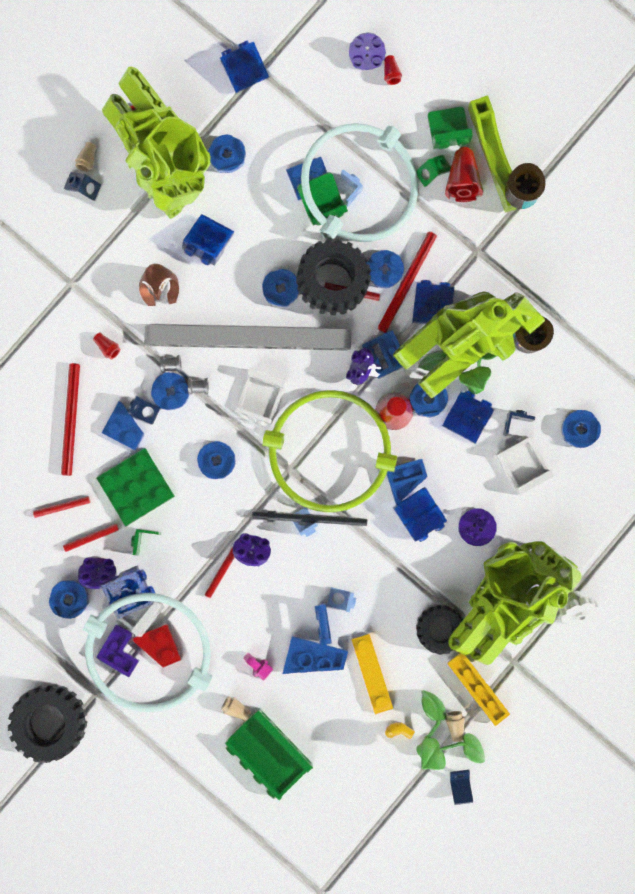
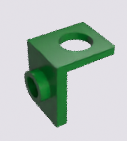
M442 154L428 159L416 170L417 177L423 186L427 187L436 177L449 173L451 166ZM424 169L429 171L430 177L428 180L424 179L422 175Z
M136 529L135 536L131 538L132 555L139 556L142 533L161 535V532Z

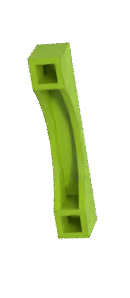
M487 95L470 101L468 112L504 213L517 209L509 204L505 196V186L512 169L504 152L495 113Z

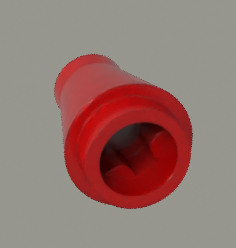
M388 55L384 59V80L388 85L399 84L402 80V73L395 57Z
M101 332L94 336L93 341L97 344L105 358L112 360L118 356L121 351L118 343L104 336Z

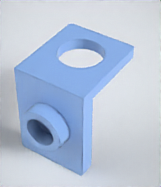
M343 169L341 171V178L355 189L346 200V206L349 207L362 192L363 185L353 173L350 175Z
M306 507L295 513L311 515ZM293 522L301 536L305 535L308 537L317 532L315 530L318 527L316 523H307L302 526L298 522Z
M331 587L327 606L350 613V609L355 607L357 598L353 597L354 592ZM341 593L344 596L343 603L335 604L332 599L333 595Z

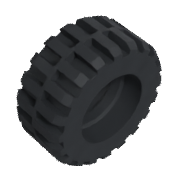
M331 238L325 239L324 243L321 241L316 242L314 248L310 246L306 250V254L302 255L297 270V290L300 295H303L302 300L304 303H310L309 308L312 310L317 308L320 310L319 313L323 315L325 312H330V316H336L337 312L343 315L347 313L348 309L352 311L356 308L357 304L362 302L371 280L369 275L371 269L370 265H366L368 261L366 256H361V250L358 247L354 249L352 243H342V239H336V241H332ZM327 264L338 265L347 271L351 283L347 288L339 291L326 289L316 278L317 269Z
M57 684L41 685L23 694L19 701L14 703L12 707L13 712L9 713L8 717L11 720V723L7 725L8 731L12 732V736L9 738L11 742L15 741L17 744L14 748L18 752L23 751V757L26 759L31 757L33 762L37 763L40 761L51 763L70 754L78 747L86 733L84 730L88 721H85L87 712L82 708V700L78 701L76 698L77 694L74 691L69 692L67 687H58ZM39 706H54L63 715L65 729L64 733L57 740H43L34 732L31 722L32 715Z

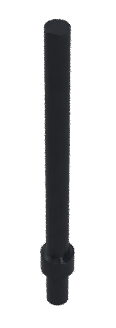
M268 510V512H252V519L267 520V522H275L277 520L367 526L368 519L276 513V511Z

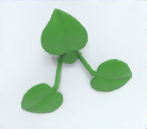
M443 351L433 352L419 363L418 368L431 371L447 355ZM486 353L477 361L476 368L459 375L460 383L467 386L470 394H478L484 391L492 371L489 367L481 366V361L483 359L491 360L497 357L496 355Z
M425 690L421 691L423 710L428 718L436 721L429 734L416 747L417 754L421 757L422 769H444L446 759L442 751L457 746H463V752L470 761L478 764L484 763L486 759L483 747L478 738L471 733L463 735V742H457L444 747H440L437 739L431 738L440 725V720L447 718L446 708L435 694Z

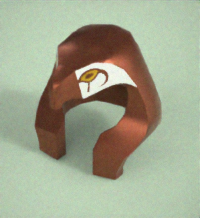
M153 263L149 265L139 282V291L143 301L148 306H156L154 296L148 291V288L154 293L156 300H160V295L169 281L170 290L167 293L169 305L177 303L179 282L176 274L161 264Z

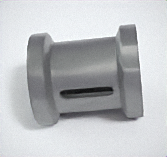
M177 355L171 358L161 356V372L165 373L166 371L174 370L181 372V356Z
M188 378L189 395H193V393H205V395H208V378H204V380Z

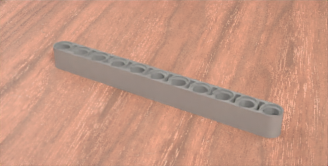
M146 325L144 345L151 347L351 350V330Z

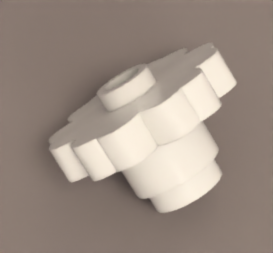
M573 591L568 594L567 604L559 611L561 621L566 623L567 626H577L580 623L586 624L595 619L594 615L600 613V607L597 601H593L592 597H584L579 591Z

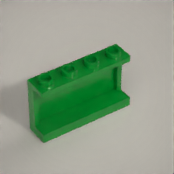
M261 708L225 742V748L232 756L236 755L240 759L239 764L246 771L249 769L254 774L252 776L259 785L263 784L267 788L266 792L272 799L277 798L279 801L314 766Z

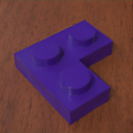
M116 624L96 658L129 678L140 660L124 651L133 633Z

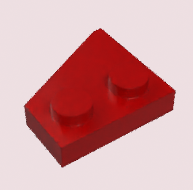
M168 624L146 632L142 637L132 638L133 642L163 668L182 660Z

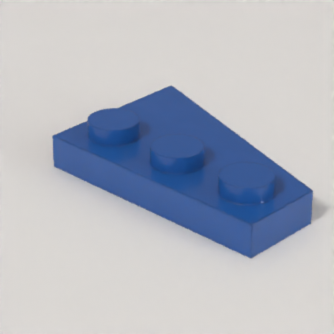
M292 636L282 674L344 670L348 650L329 645H320L318 642Z

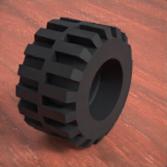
M437 604L428 607L417 619L416 635L419 642L427 650L438 655H447L452 651L455 652L448 643L450 636L446 640L437 641L430 635L429 628L435 619L445 618L452 625V635L464 620L463 617H461L458 611L447 605Z

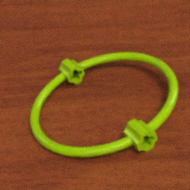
M323 390L299 398L284 410L275 423L273 430H265L262 446L269 447L271 470L280 488L293 501L314 511L340 512L360 505L377 491L384 481L387 472H394L397 456L391 455L390 436L381 416L365 400L344 391ZM320 398H341L357 404L373 418L383 440V453L378 452L375 469H380L375 481L360 496L341 504H318L299 496L285 482L277 463L276 449L282 450L285 434L280 433L285 421L300 406Z

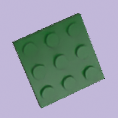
M146 448L96 477L125 527L175 497Z

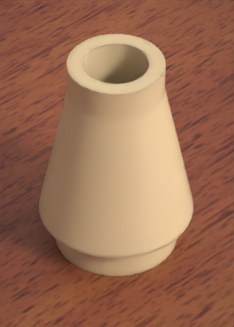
M86 142L84 148L75 159V166L79 170L89 172L93 168L95 150L97 148L95 144Z
M228 696L221 707L224 714L247 721L251 714V711L235 697Z
M461 711L448 712L445 720L452 736V741H463L465 717Z

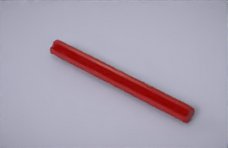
M431 231L427 233L377 329L386 333L437 238L435 233Z
M70 363L68 372L61 475L71 476L73 468L80 365L77 363Z

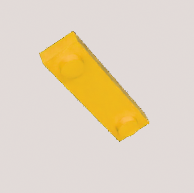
M370 633L351 639L375 715L392 710L393 706Z
M458 653L447 662L448 666L494 726H497L511 715L465 655Z

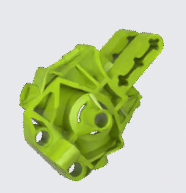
M129 66L118 84L136 110L132 111L120 95L113 93L103 106L102 113L113 126L129 153L125 161L128 163L129 169L132 167L135 169L137 184L148 193L149 199L153 198L155 206L163 210L169 219H172L181 213L185 205L194 203L203 191L205 176L203 174L210 165V153L206 150L196 128L180 119L170 106L167 107L143 74L137 68Z
M482 291L455 304L444 306L429 322L393 353V356L407 370L436 344L443 350L447 357L418 382L427 395L433 398L486 353L496 355L502 361L508 359L516 350L513 334L521 326L531 334L545 319L529 300L518 292L511 294L505 299H500L489 292Z
M543 541L524 543L521 546L514 542L502 544L498 547L497 553L493 557L484 561L485 577L468 602L472 610L449 638L448 643L451 649L463 655L470 654L472 659L484 665H490L509 642L517 646L542 623H554L558 608L562 609L566 606L568 594L574 591L582 575L574 562L566 556H562Z

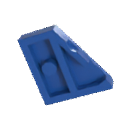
M118 401L101 432L135 451L145 435L121 401Z
M423 459L398 465L395 467L394 472H387L395 505L399 504L428 477Z

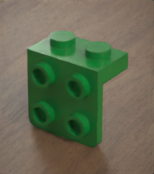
M454 107L428 113L427 118L433 149H446L456 145L464 146L471 142L473 137L472 128L468 129L465 109L463 107Z
M331 172L309 180L312 198L326 219L329 215L340 218L344 213L348 212ZM300 183L297 189L308 219L313 226H320L321 224L307 206L302 191V184Z

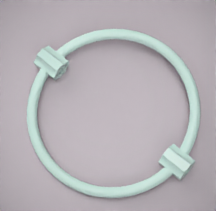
M344 124L322 134L310 147L302 167V191L308 208L322 225L319 232L324 238H331L333 240L337 235L356 242L377 241L394 234L410 218L418 197V177L412 158L398 141L401 134L396 127L388 125L385 130L368 124ZM348 131L368 132L380 137L377 142L381 148L391 151L394 147L402 156L410 175V199L402 216L389 228L374 234L350 233L341 229L343 223L338 217L329 215L326 219L317 208L310 191L309 170L318 149L335 135Z
M138 593L123 597L107 606L97 617L90 614L82 629L88 633L85 644V658L93 682L107 698L124 708L140 712L167 710L186 701L197 689L205 692L213 676L207 673L211 657L210 642L202 622L190 608L169 596L156 593ZM155 601L170 605L186 615L199 633L203 648L201 668L195 667L187 682L191 686L172 700L158 704H140L128 701L111 691L102 681L96 670L93 659L95 637L100 639L108 625V622L104 620L116 609L129 603Z

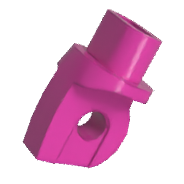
M249 652L243 657L245 662L253 668L254 677L258 676L264 681L273 671V668L268 665V661L265 659L258 661Z

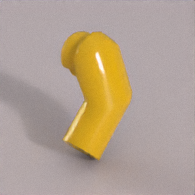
M402 722L390 724L385 730V735L388 738L402 734L411 739L415 733L414 730Z

